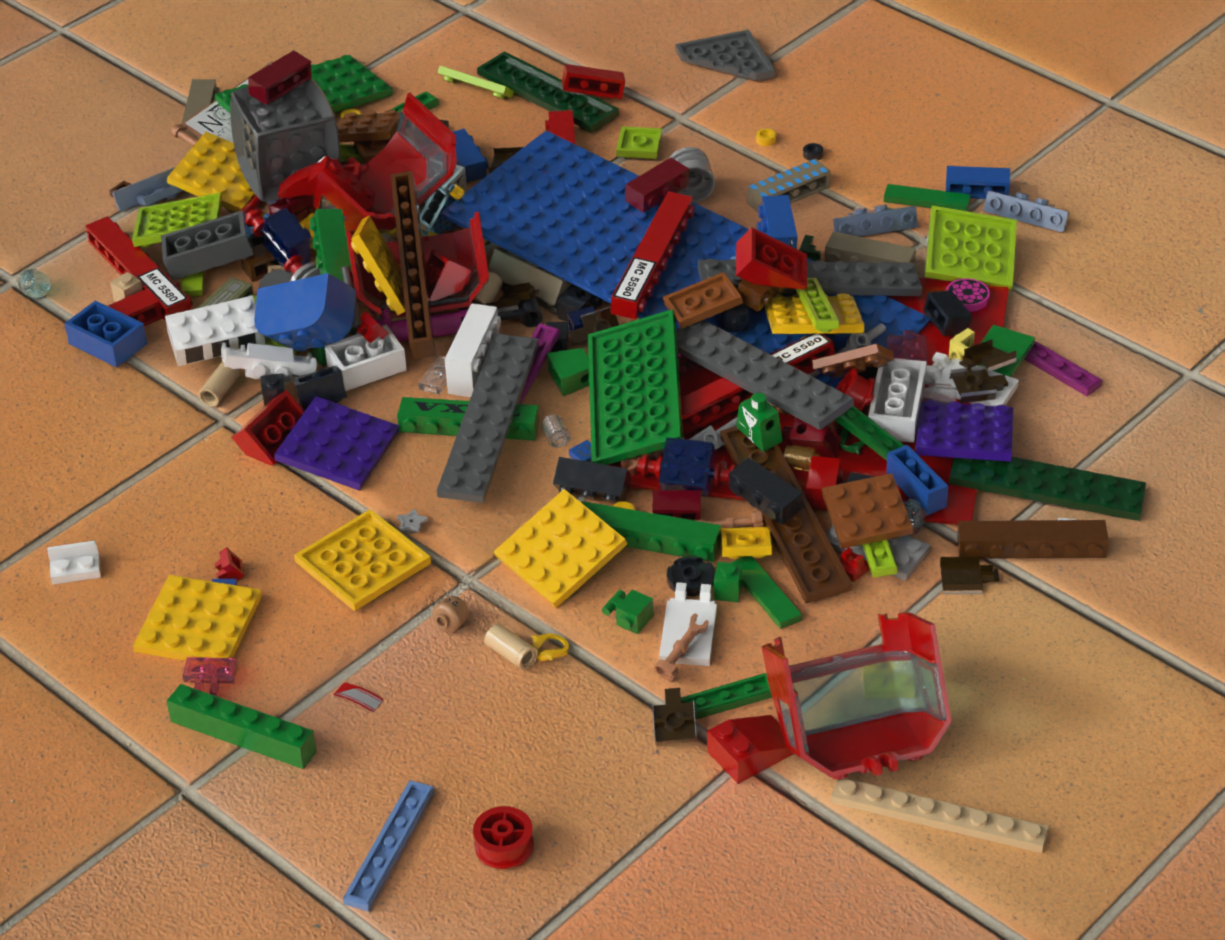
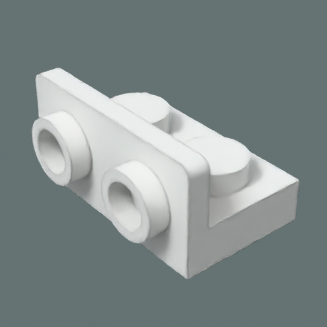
M96 541L48 547L52 585L101 578L100 556Z

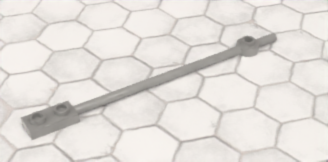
M881 323L867 333H852L847 339V346L835 354L854 350L861 345H871V340L885 332L886 327ZM814 371L808 375L816 377L819 374H821V372ZM737 417L716 431L710 425L673 450L674 454L685 468H691L724 445L721 440L720 431L736 427Z

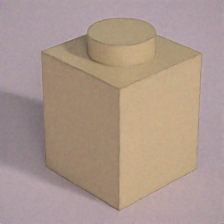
M128 272L110 282L114 303L142 291L141 281Z

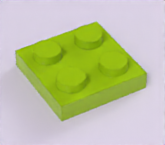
M622 126L616 149V157L657 159L662 138V128Z

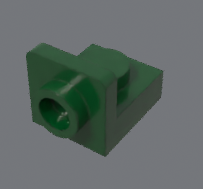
M805 235L799 250L806 253L807 258L813 261H820L821 252L816 250V245H813L814 236Z

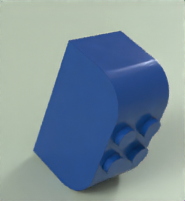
M329 273L258 288L254 318L255 327L259 333L286 348H293V351H306L307 348H322L324 345L336 343L342 340L351 329L356 289Z

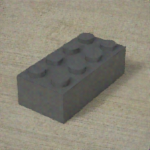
M243 210L162 235L163 262L171 279L185 278L188 275L204 272L217 266H224L230 262L246 259L254 255L251 228L245 224L246 217Z

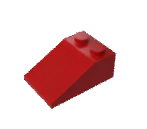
M751 227L736 242V276L755 285L805 290L807 288V254Z
M772 715L728 719L707 730V752L737 784L794 754L786 748L780 723Z

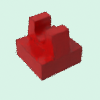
M365 312L360 317L363 322L357 331L369 343L378 337L383 340L389 334L368 312Z
M227 547L219 552L220 560L214 564L215 568L219 570L216 574L217 578H234L237 581L243 578L245 574L242 560Z
M847 548L842 552L840 562L850 581L855 582L870 570L868 561L864 560L862 555H856L851 548Z

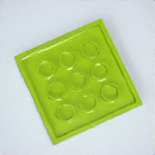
M221 192L139 208L132 238L134 247L146 248L154 243H162V235L220 218L222 207Z
M932 206L929 220L925 277L951 282L963 278L975 279L987 286L1008 287L1011 292L1013 287L1017 220Z

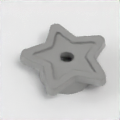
M415 509L407 515L397 516V519L401 522L399 530L410 534L420 532L422 524L428 521L427 517L418 515Z

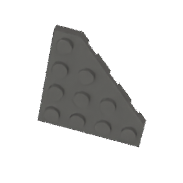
M749 29L675 44V51L679 58L687 63L756 81L775 77V69Z

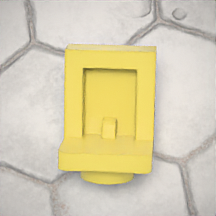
M967 328L950 340V359L963 360L964 349L974 346V331Z

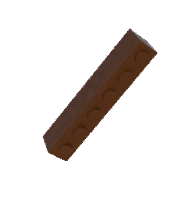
M1105 520L958 521L957 546L959 557L980 556V559L1107 557L1109 539Z

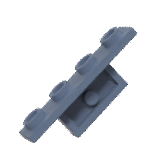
M175 167L113 191L112 194L118 210L124 211L138 204L145 206L157 205L161 199L169 200L177 197V193L183 190L167 183V177Z
M988 191L983 209L985 212L1059 232H1064L1069 215L1068 211L1054 208L1055 205L1048 204V199L1037 197L1036 200L1029 198L1028 194L1017 192L1016 195H1005Z
M884 204L876 205L874 210L868 211L867 208L854 209V213H849L846 217L833 219L834 232L858 237L918 227L915 206L893 209Z

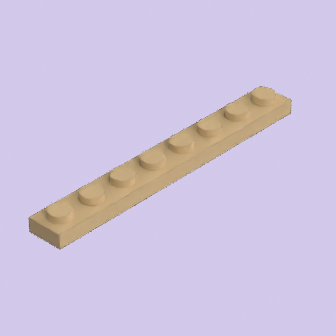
M846 778L837 779L831 795V803L1039 853L1043 852L1049 826Z

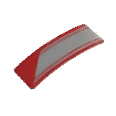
M346 682L333 694V696L352 701L370 712H373L383 701L378 695Z

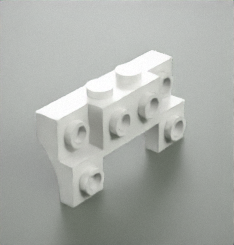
M222 342L221 357L224 367L245 369L246 377L261 379V376L283 373L284 381L291 382L292 374L303 376L316 372V358H312L309 352L307 357L293 355V348L248 343L247 350H245V345H241V349L226 347V343Z

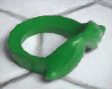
M843 428L839 434L841 437L839 446L847 452L859 455L860 449L865 443L860 440L853 445H844L849 431Z

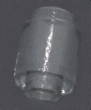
M929 383V387H924L923 401L934 400L938 404L946 405L950 402H956L957 388L951 387V384Z
M555 414L544 418L542 430L550 446L554 448L565 446L570 441L571 434L564 420Z

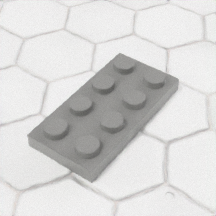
M832 525L825 534L834 551L842 554L847 548L841 549L834 526ZM907 535L887 539L897 565V574L893 576L907 581L930 553V545ZM862 545L849 547L853 553L862 555L864 560L867 561Z

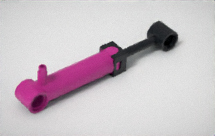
M536 298L521 300L517 310L498 312L501 321L520 318L522 324L526 327H535L543 320L540 305ZM469 307L458 309L459 312L432 315L434 337L457 334ZM384 309L382 320H375L381 326L387 325L399 343L409 341L407 319L392 321L390 311Z

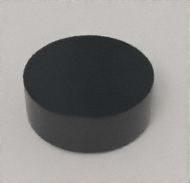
M809 143L803 147V157L809 161L815 158L820 160L823 158L824 149L820 144Z

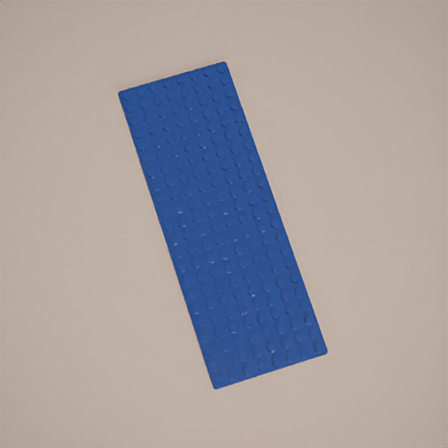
M545 131L465 192L459 201L455 200L443 209L442 217L466 229L470 227V220L474 218V212H479L483 238L611 303V296L662 202L644 213L625 201L626 184L639 175L553 133ZM692 202V206H695L694 216L692 219L689 218L686 231H682L679 245H675L672 258H668L666 270L661 272L658 285H654L652 297L647 298L645 310L640 312L638 318L641 319L668 311L663 301L664 296L700 282L697 268L698 260H729L731 257L736 256V242L749 229ZM807 258V262H815ZM793 294L781 295H783V297H792ZM850 295L853 296L864 322V333H867L881 323L886 327L885 332L871 340V345L879 344L893 351L894 357L930 323L928 316L885 295ZM748 306V331L728 332L768 354L778 351L804 336L810 335L772 334L765 307L757 312ZM721 313L704 319L725 331ZM825 333L824 335L833 342L836 353L847 346V339L852 333ZM822 373L814 377L834 389L842 380V378L832 379L830 376L823 375Z

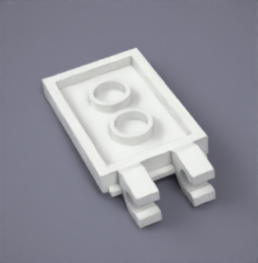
M936 352L932 360L934 364L926 366L925 384L936 388V392L960 400L961 397L955 383L949 377L951 369L965 368L959 365V361L962 360L956 358L955 360L952 358L950 360L948 355ZM986 369L988 376L1003 375L994 371L988 372V369ZM1005 375L1008 386L1003 387L1001 391H997L995 399L968 403H980L985 406L1006 405L1018 388L1019 380Z
M677 583L675 598H670V601H667L659 660H666L673 650L674 643L677 640H681L687 632L690 617L696 613L698 617L695 623L702 625L708 620V629L706 632L695 636L688 646L689 650L685 655H681L675 664L710 666L717 614V604H715V601H711V585L701 584L700 600L686 599L687 583Z

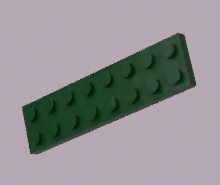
M505 51L477 68V75L510 88L515 94L550 112L573 110L574 124L591 133L619 116V108L593 95L563 91L561 79Z
M1012 457L1011 461L954 458L949 477V484L1136 521L1140 520L1146 482L1018 457Z

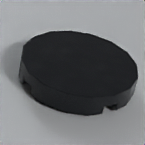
M697 556L682 557L675 560L674 564L667 569V583L674 592L677 583H687V596L700 595L701 584H709L711 588L714 585L715 569L709 561L708 563L704 562L703 558Z

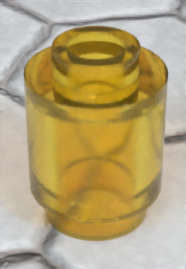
M796 444L792 446L787 445L784 453L790 468L809 471L811 457H820V454L816 453V448Z

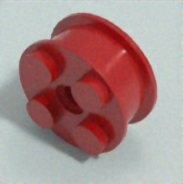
M852 368L842 378L836 390L852 397L854 406L862 411L864 406H869L874 398V394L871 392L875 383L874 379H865L857 374V369Z
M510 806L494 807L483 812L473 825L474 848L478 859L483 864L497 869L521 866L531 856L534 849L531 819L522 810Z

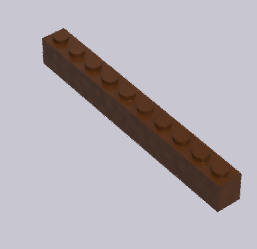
M412 171L391 174L409 344L414 360L436 356L416 184Z

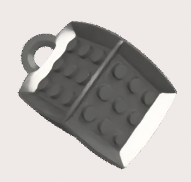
M312 78L268 105L249 95L248 86L231 93V130L237 160L247 183L261 201L281 200L282 198H278L280 183L296 171L317 163L324 156L338 159L341 165L340 142L335 115L325 94Z

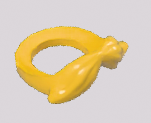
M557 634L532 635V646L537 649V659L540 661H552L554 658L563 657L569 652L568 641ZM548 639H556L564 645L562 649H550L542 652L538 650Z

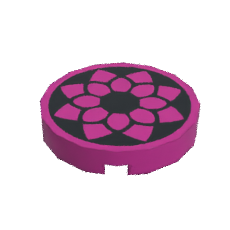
M963 278L951 282L946 288V291H953L969 312L978 311L988 304L990 290L981 281Z

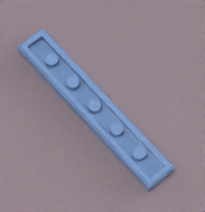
M409 780L344 895V905L369 912L435 793L433 786Z

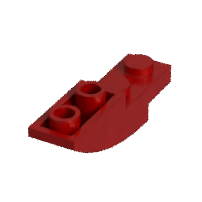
M318 163L296 171L281 182L278 198L291 199L297 196H314L316 188L308 183L310 171ZM360 163L341 165L349 173H353L360 181L362 171Z

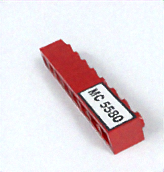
M670 191L667 192L611 296V314L636 320L640 312H644L647 298L652 297L654 285H658L661 272L666 270L668 258H672L675 245L680 243L682 231H686L689 218L692 219L694 216L695 206H692L693 197Z
M107 216L85 225L88 242L120 275L128 272L141 281L142 290L148 289L159 301L162 318L165 321V316L192 310L193 302L191 297L185 294L177 283L175 284L170 276L161 270L158 263H154L150 259L148 253H144L139 246L134 247L128 233L123 232L117 222H113Z
M810 334L770 355L806 374H810L816 371L813 368L812 360L835 355L833 342L824 334ZM722 377L682 397L683 436L739 409L740 403L751 398L753 394Z

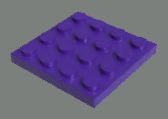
M316 396L276 451L275 460L360 491L399 433V425Z
M934 400L921 401L915 453L923 456L1011 461L1013 407L1005 405L985 406L980 403L969 405L959 402L938 403Z

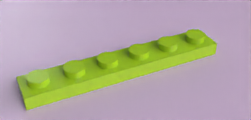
M807 278V288L805 290H795L815 330L831 332L832 329H839V320L817 278Z

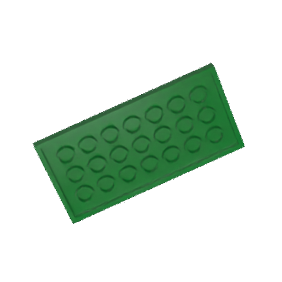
M343 55L340 58L311 65L312 79L325 94L333 113L393 95V88L351 55ZM248 84L216 93L215 100L230 113L231 93L247 87Z
M673 309L588 334L592 463L609 465L684 443L677 331Z

